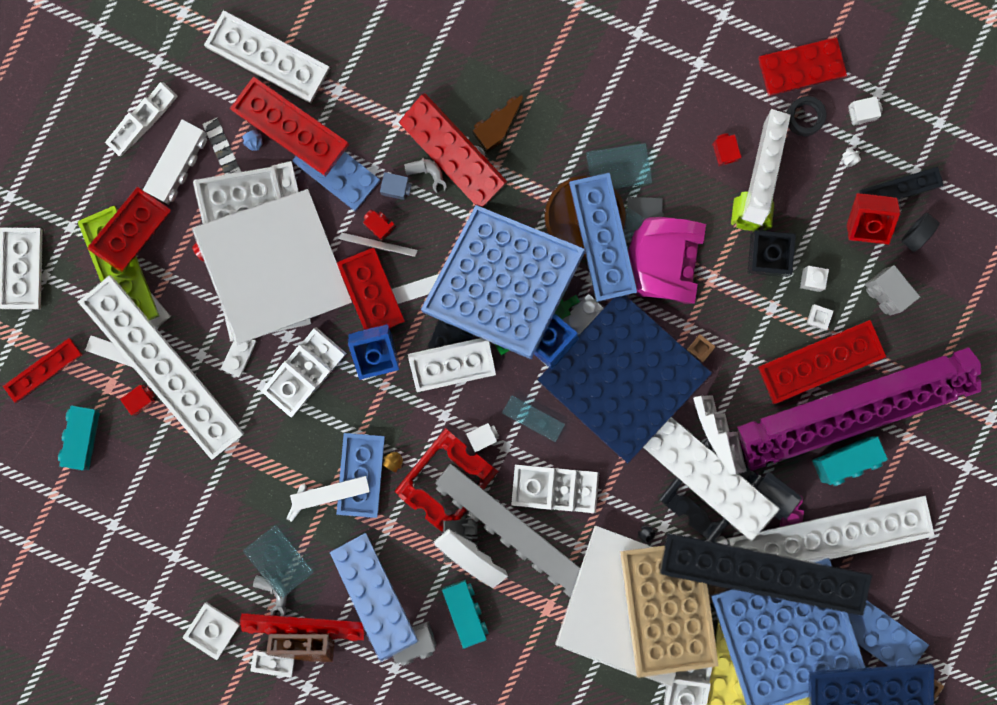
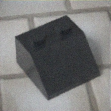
M770 472L766 474L756 489L779 509L774 515L779 520L782 518L787 520L802 501L800 495Z

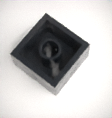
M753 231L750 235L747 273L780 277L791 276L793 274L796 234Z

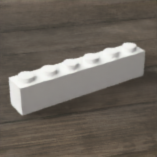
M771 109L765 120L742 217L743 220L762 225L770 211L790 114Z

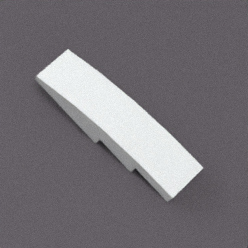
M160 82L149 97H145L133 112L127 114L105 143L118 156H122L151 128L178 96L164 82Z
M447 530L434 541L435 546L451 560L492 588L508 577L506 570L493 564L491 557L478 551L474 543L451 530Z

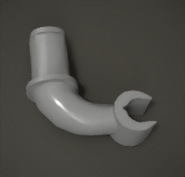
M422 158L420 161L404 164L407 175L425 172V174L430 173L434 179L433 190L438 193L437 185L439 183L444 186V191H446L447 184L443 181L442 172L437 163Z
M257 575L254 579L253 587L270 591V594H274L276 597V606L271 609V616H275L277 609L281 612V616H285L287 613L285 607L287 594L284 586L277 581V578L273 580Z

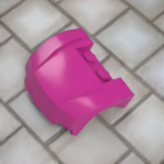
M650 217L644 220L640 228L634 232L628 252L637 289L636 296L664 298L684 304H695L698 284L693 283L698 244L704 243L706 224L667 217Z

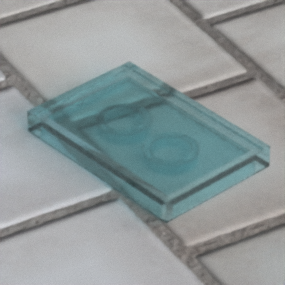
M646 143L586 152L589 176L610 173L612 185L615 189L652 183Z
M276 525L243 550L281 599L314 573Z

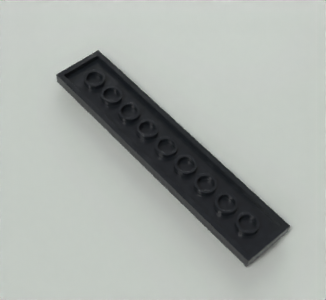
M668 532L659 570L660 575L864 616L872 575L868 573Z

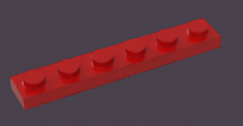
M241 613L240 618L241 631L250 634L329 635L333 640L348 639L350 641H364L365 628L362 622Z

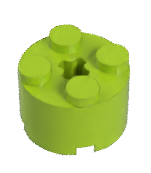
M741 192V196L734 198L731 225L736 223V228L747 231H759V227H765L764 231L772 228L773 197L770 211L762 225L742 219L748 192Z

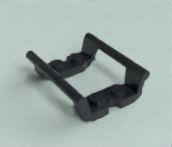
M707 438L703 445H705L710 451H712L718 457L710 441ZM747 466L746 472L737 473L755 489L764 479L759 474L750 471ZM676 477L659 500L677 516L687 515L689 517L688 524L709 541L715 542L730 522L724 517L720 522H711L707 513L688 497L679 496L677 490L683 482Z

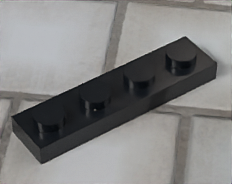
M935 167L861 189L859 192L860 194L895 197L900 200L940 188L944 184L939 168Z

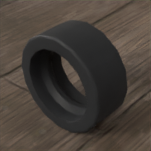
M804 96L795 100L786 113L790 114L789 129L798 136L805 137L819 131L826 122L827 116L822 102L811 96ZM810 105L816 110L818 119L815 125L804 128L797 124L794 115L798 107Z
M926 213L911 226L901 242L915 252L931 238L940 223L929 213Z

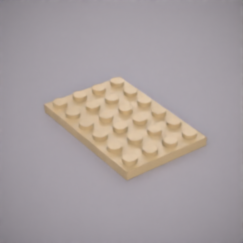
M664 546L620 551L637 677L719 666L707 584L660 575L659 570Z

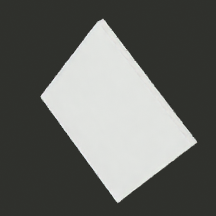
M308 189L192 228L237 345L352 303Z
M594 526L555 645L636 674L620 551L651 548V546ZM676 672L646 676L645 678L672 687Z

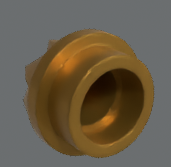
M391 452L383 458L385 461L382 465L396 473L398 469L402 468L403 459L400 453Z

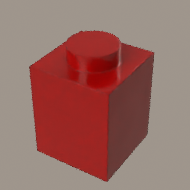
M728 133L721 134L712 143L719 166L737 162L742 158L735 134L731 136Z
M145 385L137 386L120 398L131 416H137L156 402L153 398L155 396L154 392L149 386L146 387Z

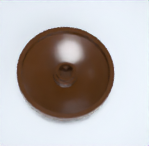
M577 176L561 183L550 195L544 213L545 227L549 235L583 249L584 245L569 182L593 176ZM613 187L622 229L624 230L626 221L625 206L621 196Z

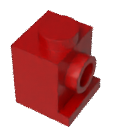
M371 209L364 216V225L381 241L396 227L392 221L389 224L387 223L389 219L382 212L377 214Z

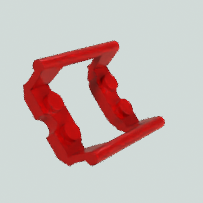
M446 428L394 491L414 510L418 508L424 509L426 512L425 519L440 531H443V521L460 520L467 512V509L463 506L462 509L459 508L454 514L448 516L445 513L444 507L424 490L413 487V480L438 449L444 448L447 451L448 457L469 474H476L480 479L478 486L483 490L499 472L478 454L474 456L468 455L466 453L467 445Z

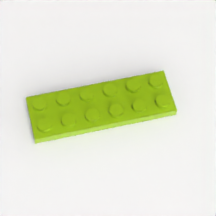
M115 205L77 221L87 248L118 211ZM89 251L101 282L112 275L149 321L160 316L137 257L121 273Z

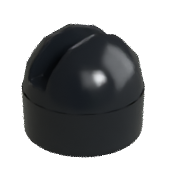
M644 525L641 527L642 531H638V536L647 544L654 538L656 531L652 527Z

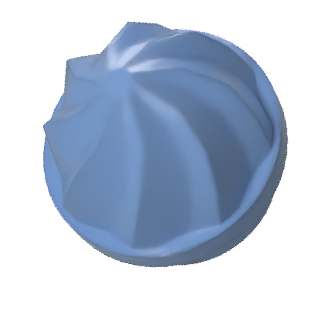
M257 130L249 131L242 137L244 146L250 150H259L263 144L262 135Z

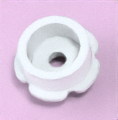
M853 149L846 151L842 155V163L846 167L857 164L861 160L860 152Z

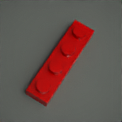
M68 338L6 383L3 388L13 402L18 403L83 354L73 340Z

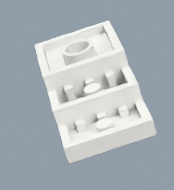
M315 327L302 344L284 361L261 392L292 418L347 353Z
M713 395L694 397L701 424L720 460L732 475L746 472L738 432H729L725 413L717 414Z
M515 465L511 505L596 513L599 472Z
M712 667L676 672L672 687L666 685L664 705H707Z

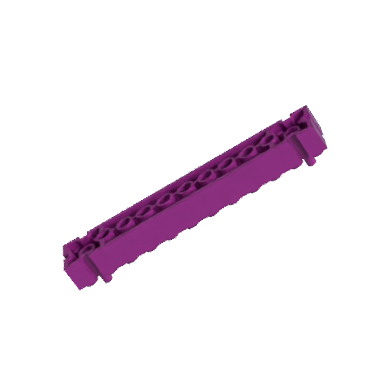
M970 348L954 352L950 358H947L945 355L762 418L759 424L753 421L739 426L737 429L743 457L750 471L765 467L766 462L773 461L776 463L956 401L960 395L964 394L967 397L981 392V380L978 375H981V362Z

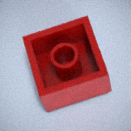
M857 193L847 222L849 240L889 245L900 215L898 199L895 197Z

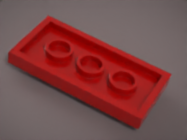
M837 37L759 56L758 58L768 97L847 76Z
M137 187L90 243L88 250L123 273L168 217L171 210Z
M374 247L337 262L364 330L387 324L390 329L405 323Z

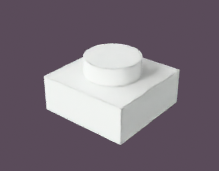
M814 304L806 324L826 331L833 311Z

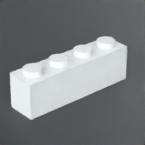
M181 120L143 191L168 205L170 201L173 202L178 194L177 189L180 183L183 184L187 178V170L197 160V152L205 146L207 134L194 125Z

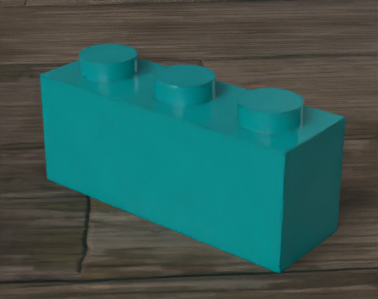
M70 406V409L67 410V427L62 433L63 448L58 454L60 467L83 471L89 470L100 410L80 406Z
M465 579L444 587L442 591L463 649L486 641V634H489L486 623H481L479 615L482 612L478 602L474 603L472 596L475 593L472 584H467Z

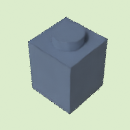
M384 172L380 193L383 196L405 200L406 195H410L412 184L409 183L408 177Z

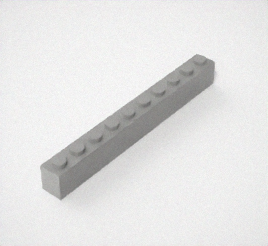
M450 463L436 480V490L444 496L449 494L454 498L452 502L457 507L462 509L464 506L470 511L468 515L473 520L478 522L480 519L486 524L484 528L492 535L496 532L501 536L500 541L508 548L511 545L516 548V554L523 560L528 558L532 561L533 564L531 566L539 573H542V571L549 575L547 579L555 586L558 584L562 585L565 588L563 592L571 598L580 567Z

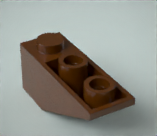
M522 95L518 98L516 96L512 97L506 102L507 106L502 109L497 108L490 114L491 117L486 121L482 119L474 125L473 135L487 153L504 141L523 103Z

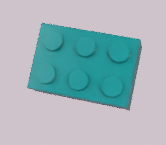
M865 437L813 459L812 462L821 483L836 486L844 483V478L851 476L855 478L863 475V470L871 468V470L883 466L882 462L888 459L878 437Z

